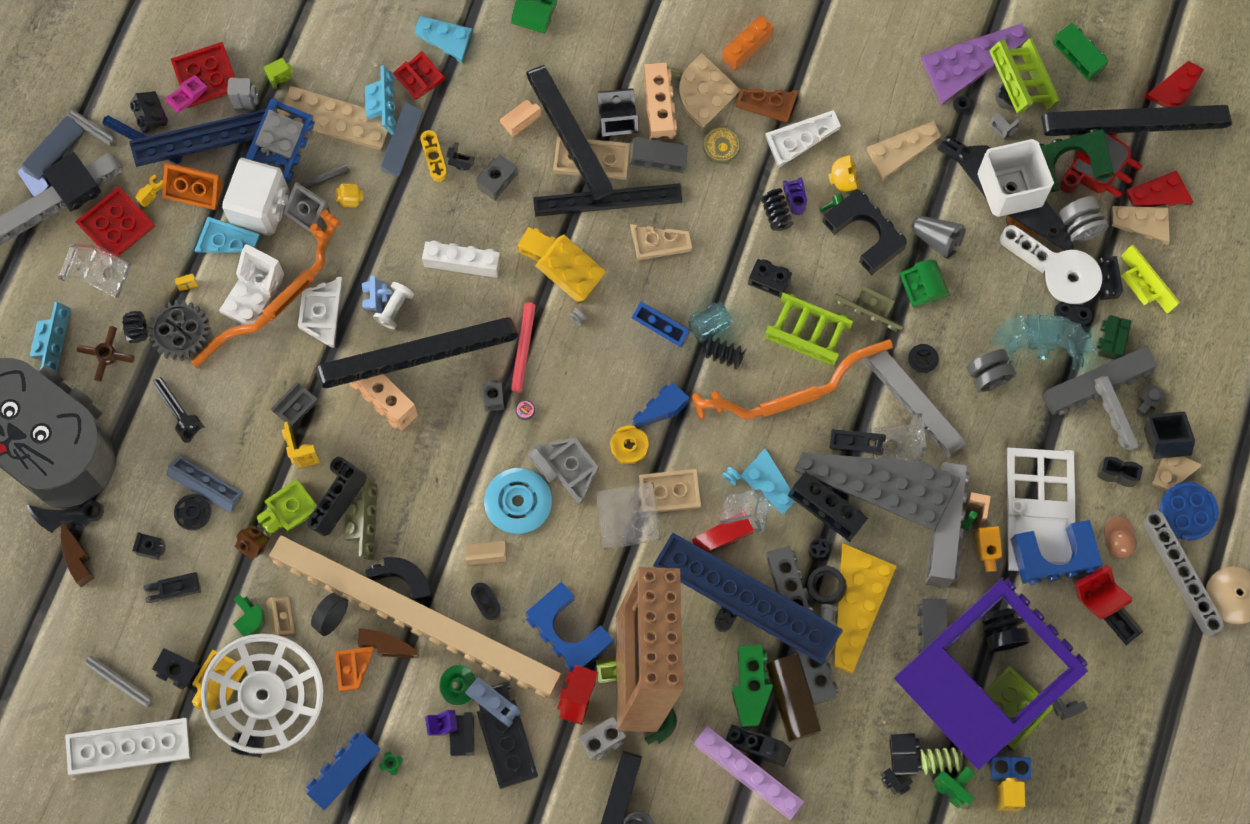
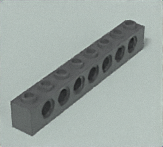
M790 546L768 551L766 558L776 591L793 602H799L802 607L814 613L812 606L809 607L807 599H809L806 587H802L801 581L803 576L801 570H797L795 564L797 562L795 551H791ZM782 565H787L790 567L791 571L788 573H784L781 571L780 567ZM789 583L794 584L796 590L793 592L788 591L786 585ZM795 649V653L798 654L813 706L835 700L836 694L839 692L836 682H832L830 676L833 674L830 663L825 661L824 665L820 664L818 667H813L809 663L811 658ZM822 677L826 684L818 686L815 679Z

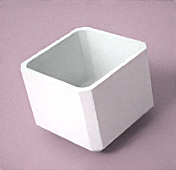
M1033 139L988 149L977 173L991 212L997 217L1042 207L1054 184L1039 142ZM1012 185L1016 190L1009 191L1006 186Z
M245 158L239 159L222 206L231 225L265 236L275 234L290 193L282 171L278 167Z

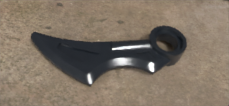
M93 500L86 502L82 508L48 510L27 505V509L35 521L51 533L62 524H76L84 527L92 521L101 519L104 513L102 505ZM92 506L98 508V512L94 516L88 514V510Z

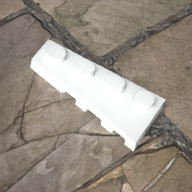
M833 110L765 134V137L778 168L839 130L841 125Z

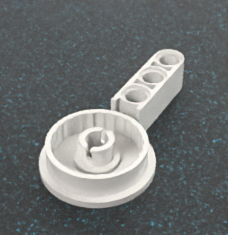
M1014 225L1007 226L1002 232L1000 243L1005 248L1041 273L1045 271L1047 287L1052 296L1058 301L1068 304H1083L1095 297L1100 290L1102 284L1101 269L1098 263L1087 253L1079 250H1066L1054 253ZM1006 234L1012 235L1014 239H1009ZM1022 245H1027L1029 250H1025ZM1037 255L1042 256L1044 261L1039 260ZM1068 277L1074 278L1075 282H1071Z

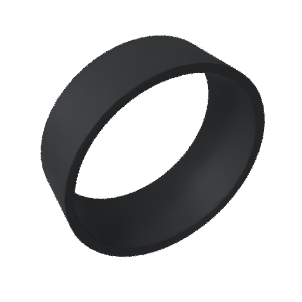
M335 593L327 595L314 611L311 626L322 636L329 635L342 621L348 608V600Z

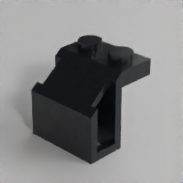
M634 88L598 91V108L602 136L639 133Z

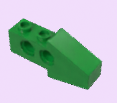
M763 645L738 646L739 686H732V696L742 728H758L773 684L765 685V682H768V671L764 670V663H767V652L763 651ZM752 662L756 663L758 670L750 671L747 665ZM756 682L760 689L752 691L749 689V684Z

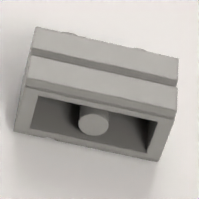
M229 78L227 94L235 111H244V109L246 111H255L256 104H259V93H256V85H252L249 78H241L240 80L238 78Z

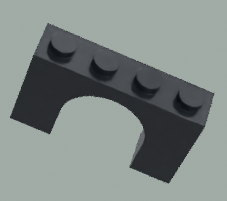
M858 189L824 214L822 222L834 235L854 221H866L877 229L879 241L863 253L859 260V263L871 276L906 247L907 241L905 236L900 232L898 233L893 223L889 219H885L877 206H873L868 196L864 192L861 193Z

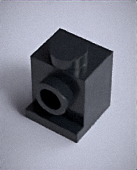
M138 532L132 551L138 556L159 560L160 555H163L166 545L162 538ZM148 543H152V546L147 548Z

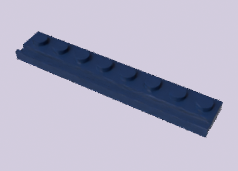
M266 109L131 140L129 143L135 165L139 167L253 140Z

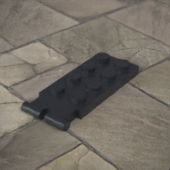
M509 681L493 686L495 691L517 707L515 699L511 700L508 690L511 689ZM479 705L480 711H477V715L500 790L538 778L520 715L515 716L511 726L507 727ZM505 708L502 714L506 716L510 710Z

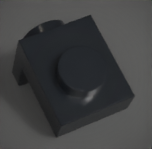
M455 142L447 151L448 165L455 166L459 170H470L474 164L475 157L457 153L459 143Z
M890 768L881 774L883 785L886 789L890 788L894 795L898 792L903 795L911 789L909 785L913 783L912 779L901 785Z

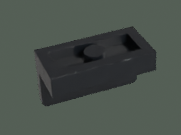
M473 712L456 715L458 730L450 733V755H475Z

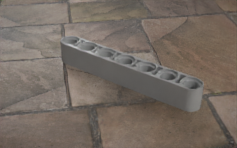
M887 351L865 357L867 365L948 457H951L965 446V441Z
M1151 511L1143 519L1145 531L1201 631L1206 636H1214L1224 626L1221 616L1166 518L1160 511ZM1150 518L1156 519L1157 525L1152 524ZM1159 535H1164L1167 538V542L1161 541ZM1169 552L1175 553L1177 559H1172L1169 556ZM1179 569L1186 572V577L1179 574ZM1189 586L1196 590V595L1189 592ZM1198 605H1204L1206 612L1200 611ZM1209 621H1210V622H1213V623L1215 624V626H1216V629H1215V630H1212V629L1209 627V625H1208V622H1209Z

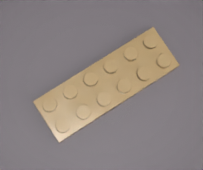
M290 86L283 103L313 115L315 125L312 131L380 151L383 150L389 132L382 126V115L369 120L366 117V109L361 106ZM281 110L279 113L286 117H289L291 115L290 113H287L283 110ZM294 118V119H293V120H295V121H297V122H300V123L304 124V122H303V120H302L301 118Z

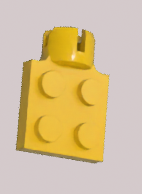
M213 649L192 683L198 689L192 703L199 710L203 709L201 701L202 681L210 662L218 653ZM224 656L216 665L214 672L225 676L226 672L237 661ZM245 666L240 667L230 679L240 683L247 672ZM211 679L209 680L207 691L210 712L214 711L218 703H220L219 693L221 686L220 683ZM229 687L226 688V703H229L236 690Z

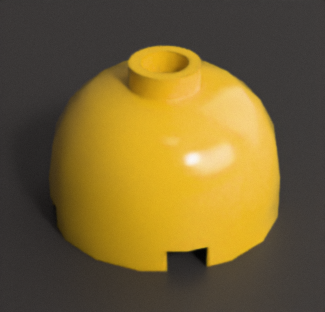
M848 155L837 159L831 167L832 173L828 174L831 185L835 184L836 188L844 193H851L857 189L860 190L859 177L857 178V169L852 156Z

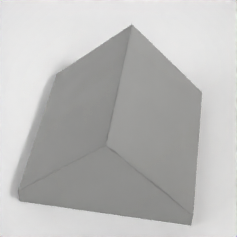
M296 182L283 214L311 232L309 230L311 225L317 224L320 226L324 221L320 216V212L324 209L329 211L327 202Z

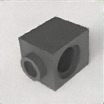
M488 381L487 384H482L485 412L504 410L502 382ZM491 392L498 393L496 398H490L488 395Z

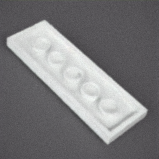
M187 718L65 735L69 776L191 759Z

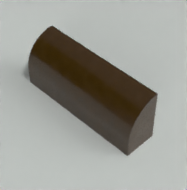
M798 654L768 663L766 668L771 684H773V692L788 742L819 734L821 732Z

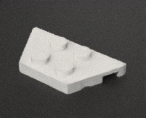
M337 277L336 280L329 283L318 284L314 288L305 289L301 297L298 328L332 348L335 347L343 283L342 277Z

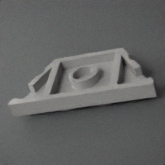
M576 437L566 439L565 441H553L550 444L535 445L534 449L536 448L562 485L577 504L580 505L599 470L598 465Z

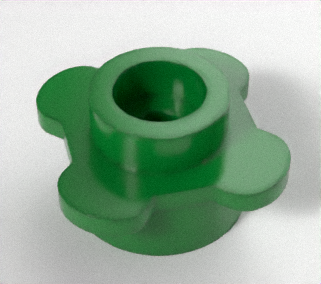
M386 752L382 763L379 764V768L382 771L390 772L391 775H396L399 765L403 763V759L400 756L392 755L391 752Z

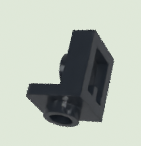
M235 732L231 740L238 743L242 733ZM250 735L246 746L263 748L265 738ZM231 746V752L237 755L261 758L262 754L245 752Z

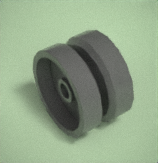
M1004 349L984 354L967 366L970 376L976 378L974 384L979 393L993 390L1016 376L1017 373L1013 365L1006 364L1009 357Z

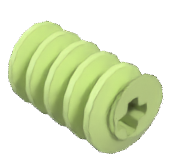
M952 747L949 752L947 748H943L941 752L938 748H935L933 753L931 749H927L925 754L922 749L919 750V758H921L922 769L925 775L928 774L930 768L933 774H936L937 768L940 769V772L947 768L949 773H952L953 767L956 768L957 773H960L963 766V753L959 748L956 751Z

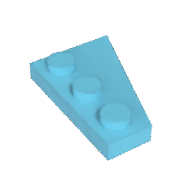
M419 16L414 32L416 36L431 45L437 46L444 53L450 54L462 63L472 34V28Z
M207 217L195 252L241 253L245 244L256 249L261 235Z
M765 448L741 474V479L784 515L796 501L788 496L791 489Z

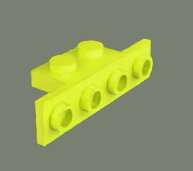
M1134 244L1131 245L1121 255L1131 269L1126 271L1121 277L1144 305L1156 300L1167 314L1180 304L1179 300Z

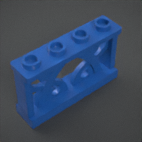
M271 98L245 159L267 163L270 166L272 162H275L276 167L283 164L285 166L283 176L286 183L287 181L290 182L294 174L292 169L294 165H298L301 158L299 152L301 148H305L308 142V138H306L308 131L312 132L315 121H313V115ZM277 109L283 110L291 114L288 118H301L304 122L289 163L285 157L278 154L273 155L271 151H269V156H266L267 151L263 153L261 152L262 147L255 145L269 110L278 113Z

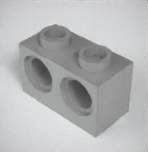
M613 716L579 737V741L590 759L594 760L596 758L597 761L607 755L606 752L611 748L616 750L625 744L623 741L626 740L623 731H617V721ZM610 730H615L618 736L611 740L607 738L606 734ZM592 741H598L601 747L598 750H592L589 744Z

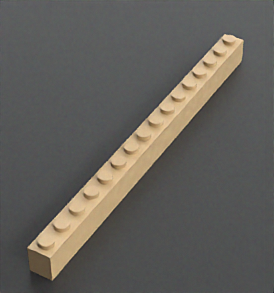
M280 535L269 555L274 565L280 568L285 566L290 569L289 572L298 577L303 575L307 577L308 582L314 585L320 583L325 586L324 589L330 593L338 592L348 602L352 603L354 600L360 603L358 606L366 611L372 609L377 612L376 615L386 620L388 617L394 620L393 623L401 628L406 626L412 629L411 632L419 637H422V635L429 637L428 641L437 646L441 643L447 646L446 650L453 654L459 652L465 655L463 658L471 663L477 661L482 664L481 667L490 672L495 670L500 673V677L508 681L513 679L517 681L518 686L524 689H528V687L534 689V693L542 698L546 696L551 698L561 679V673Z

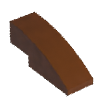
M62 524L61 544L64 559L75 582L82 587L94 579L84 564L90 557L71 530L65 524Z
M359 628L358 645L360 648L373 646V648L377 649L379 657L419 658L418 652L402 640L383 632Z

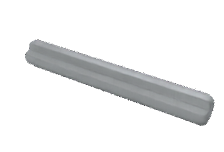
M93 656L87 658L85 661L86 666L143 706L148 707L153 699Z

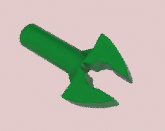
M971 510L961 528L968 531L978 513Z

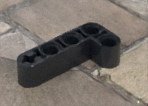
M340 456L334 458L330 464V470L337 475V478L307 522L310 529L322 536H327L332 532L367 479L365 472Z

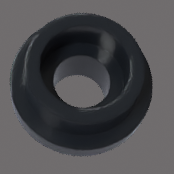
M959 96L953 102L954 110L960 114H965L971 109V101L966 96Z

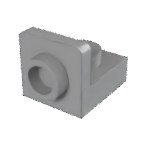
M997 112L992 116L989 126L1005 139L1016 134L1019 130L1017 127L1020 121L1016 119L1012 124H1009L1008 120Z

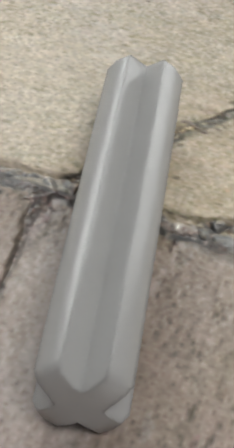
M72 110L68 114L82 129L108 146L115 142L114 136L78 112Z

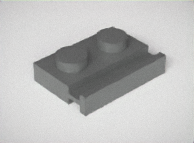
M296 382L271 410L293 428L318 402V399Z

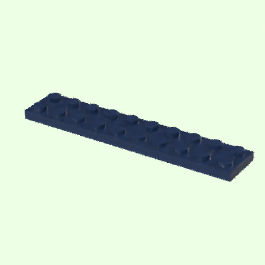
M675 533L671 534L653 564L655 568H679L682 584L821 665H824L843 632L841 628Z

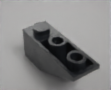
M731 724L725 739L733 747L782 767H785L791 752V748L781 740Z

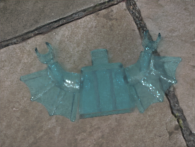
M1020 314L1013 319L1007 318L1003 326L995 328V337L990 341L992 345L1008 349L1006 351L1009 357L1008 364L1012 363L1014 359L1013 353L1021 345L1027 344L1029 349L1037 350L1038 359H1048L1049 351H1054L1057 346L1064 348L1073 357L1072 368L1074 370H1077L1076 363H1080L1082 368L1084 366V358L1078 356V353L1094 352L1097 350L1091 342V334L1086 333L1080 323H1073L1067 317L1063 320V316L1027 314L1024 319L1023 315Z

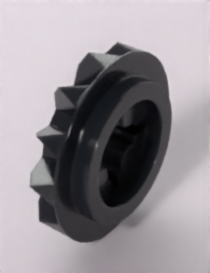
M927 344L914 346L908 355V362L911 368L918 373L927 374L933 371L939 361L937 351ZM921 355L922 357L928 355L926 359L927 363H925L924 361L918 363L920 359L919 356Z

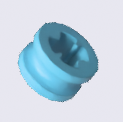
M728 467L726 469L727 472H724L722 476L726 481L735 486L737 484L736 481L742 477L733 468Z

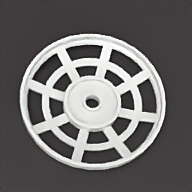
M274 634L248 635L226 645L210 662L202 681V708L212 730L230 746L249 753H273L294 745L314 726L323 703L322 678L313 658L297 643ZM261 641L278 644L274 655L254 654L249 656L245 644ZM237 648L241 660L231 666L225 676L214 672L216 665L221 659ZM285 648L292 649L300 655L310 669L298 674L297 670L289 662L282 659ZM265 660L271 661L268 671H255L252 662ZM244 665L248 676L241 683L231 680V676ZM278 665L287 669L293 678L283 682L275 674ZM314 677L317 690L315 709L303 706L305 695L303 681ZM210 679L221 684L219 693L221 708L212 712L209 711L207 700ZM295 685L298 688L297 704L286 700V690ZM227 687L238 691V702L228 706L225 697ZM264 690L267 692L268 697L265 700H259L256 693ZM282 708L293 711L292 716L284 724L280 725L275 715ZM242 709L249 716L245 727L238 723L230 713ZM299 714L310 716L311 719L305 728L288 741L283 731L294 723ZM225 716L233 727L242 732L239 742L237 743L227 737L217 727L214 719ZM257 719H268L272 729L257 731L253 730ZM250 735L256 737L276 735L280 743L278 746L268 748L246 746Z

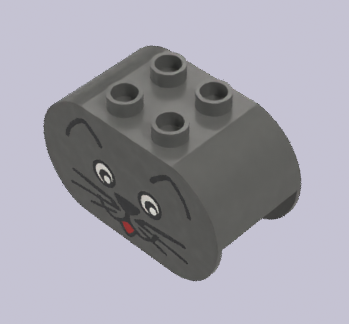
M0 358V468L52 507L62 509L74 508L92 500L109 483L116 463L114 444L108 433L97 421L103 413L92 404L93 401L76 387L71 389L63 382L64 379L49 366L44 365L40 371H37L22 360Z

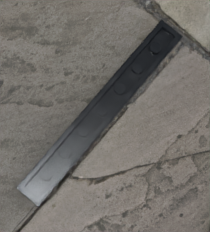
M681 184L613 189L612 194L598 200L593 198L591 192L533 197L535 217L682 203Z

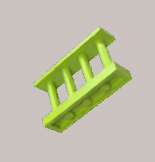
M1029 38L1020 48L1009 49L1006 41L1000 40L989 50L1016 113H1023L1033 103L1043 102L1046 111H1048L1060 101L1032 38ZM1022 55L1025 64H1015L1012 56ZM1029 71L1032 79L1023 80L1019 72ZM1026 87H1036L1039 95L1030 96Z
M782 293L780 302L785 305L776 325L773 327L768 325L764 338L835 366L839 356L835 351L843 330L847 329L850 331L853 321L845 315L839 316L800 300L794 294ZM791 307L802 311L793 333L789 334L784 332L782 328ZM810 314L820 319L811 340L806 341L801 339L800 334ZM826 322L837 325L829 346L823 348L818 346L817 342Z

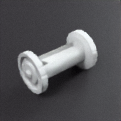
M393 282L390 286L394 293L382 314L375 313L373 316L374 320L393 330L397 327L393 320L405 298L412 299L414 293L409 288Z

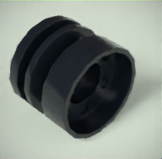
M1013 608L999 609L981 618L982 624H989L984 627V631L994 632V634L986 638L990 652L1010 650L1030 643L1028 630L1026 628H1017V626L1025 621L1022 618H1017L1020 615Z

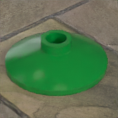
M454 665L447 668L442 673L439 681V690L443 699L452 705H463L469 702L472 698L465 692L476 680L473 672L463 665ZM453 682L457 683V687L455 689L453 688Z

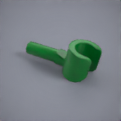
M834 195L833 202L820 207V212L835 207L843 200V195Z

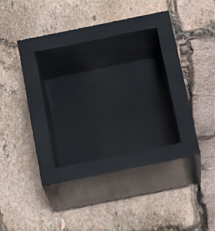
M1185 411L1147 415L1144 432L1153 459L1192 456L1195 438Z

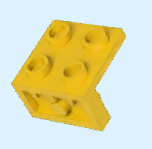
M284 422L285 429H282V434L287 446H289L286 447L291 463H295L298 469L321 463L314 445L305 444L297 449L293 431L288 422Z

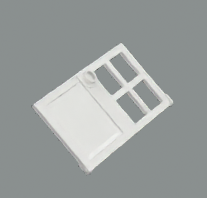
M1007 448L1008 571H1019L1010 539L1015 534L1034 531L1040 553L1048 562L1055 565H1064L1070 561L1072 550L1066 528L1071 523H1076L1075 451ZM1015 457L1037 458V475L1015 474ZM1044 458L1067 460V477L1044 476ZM1015 481L1038 482V500L1015 498ZM1044 483L1067 484V502L1045 500Z

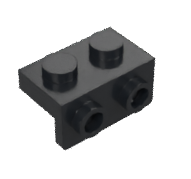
M156 91L135 93L130 102V108L135 114L137 125L141 128L142 133H147L149 127L166 126L168 119Z

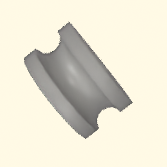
M576 307L573 308L572 313L568 314L569 318L579 326L582 325V321L587 319L585 314Z

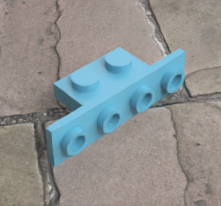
M382 65L381 81L365 86L366 117L370 120L382 115V126L392 135L395 134L394 126L396 125L394 118V75L392 71H389Z
M54 302L51 320L37 321L30 357L42 359L40 370L44 365H47L56 373L58 372L71 308L59 302Z

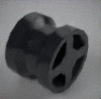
M814 539L808 549L809 556L816 561L823 560L827 556L829 545L824 539Z

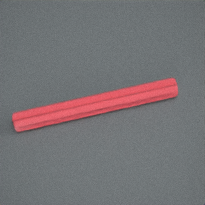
M530 302L524 305L511 391L516 393L522 392L535 314L536 306Z

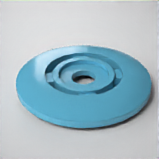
M513 468L498 474L490 482L485 492L484 506L488 518L498 529L509 534H526L536 530L546 521L552 507V496L548 484L539 474L524 468ZM519 483V484H527V485H529V486H528V487H525V486H522V485L510 486V484ZM515 496L523 497L524 503L521 506L513 505L512 499ZM509 514H511V515H513V516H523V515H525L526 517L520 518V519H515V518L509 517L508 515H509Z

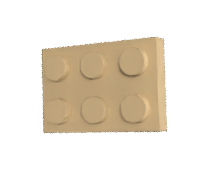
M697 469L639 475L643 514L701 508Z

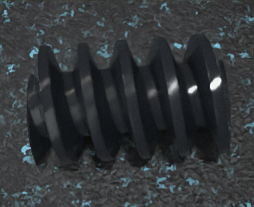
M781 188L773 189L761 198L773 231L786 230L794 224L793 221H789L792 216L786 215L789 213V208H784L787 206V202L783 201L785 196L780 195L783 192Z
M710 335L704 353L706 352L707 359L713 355L714 362L720 358V364L727 360L728 367L734 363V369L737 370L742 363L746 349L741 352V346L739 345L735 350L734 343L727 347V340L720 344L719 337L713 341V335Z

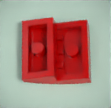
M422 51L409 63L405 61L393 72L394 76L415 100L427 94L446 79Z

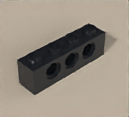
M806 471L788 494L790 498L849 542H851L868 519L861 511L855 509L845 499L839 497L829 487L823 485Z

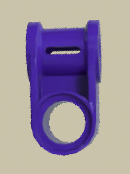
M802 177L794 181H783V189L790 211L795 215L803 214L806 210L807 196ZM795 202H801L802 205H796Z

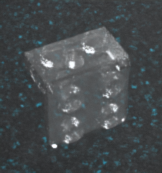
M761 489L730 494L725 498L719 521L721 524L749 519L755 533L763 532L765 523H767V515L771 508L770 502L765 498Z

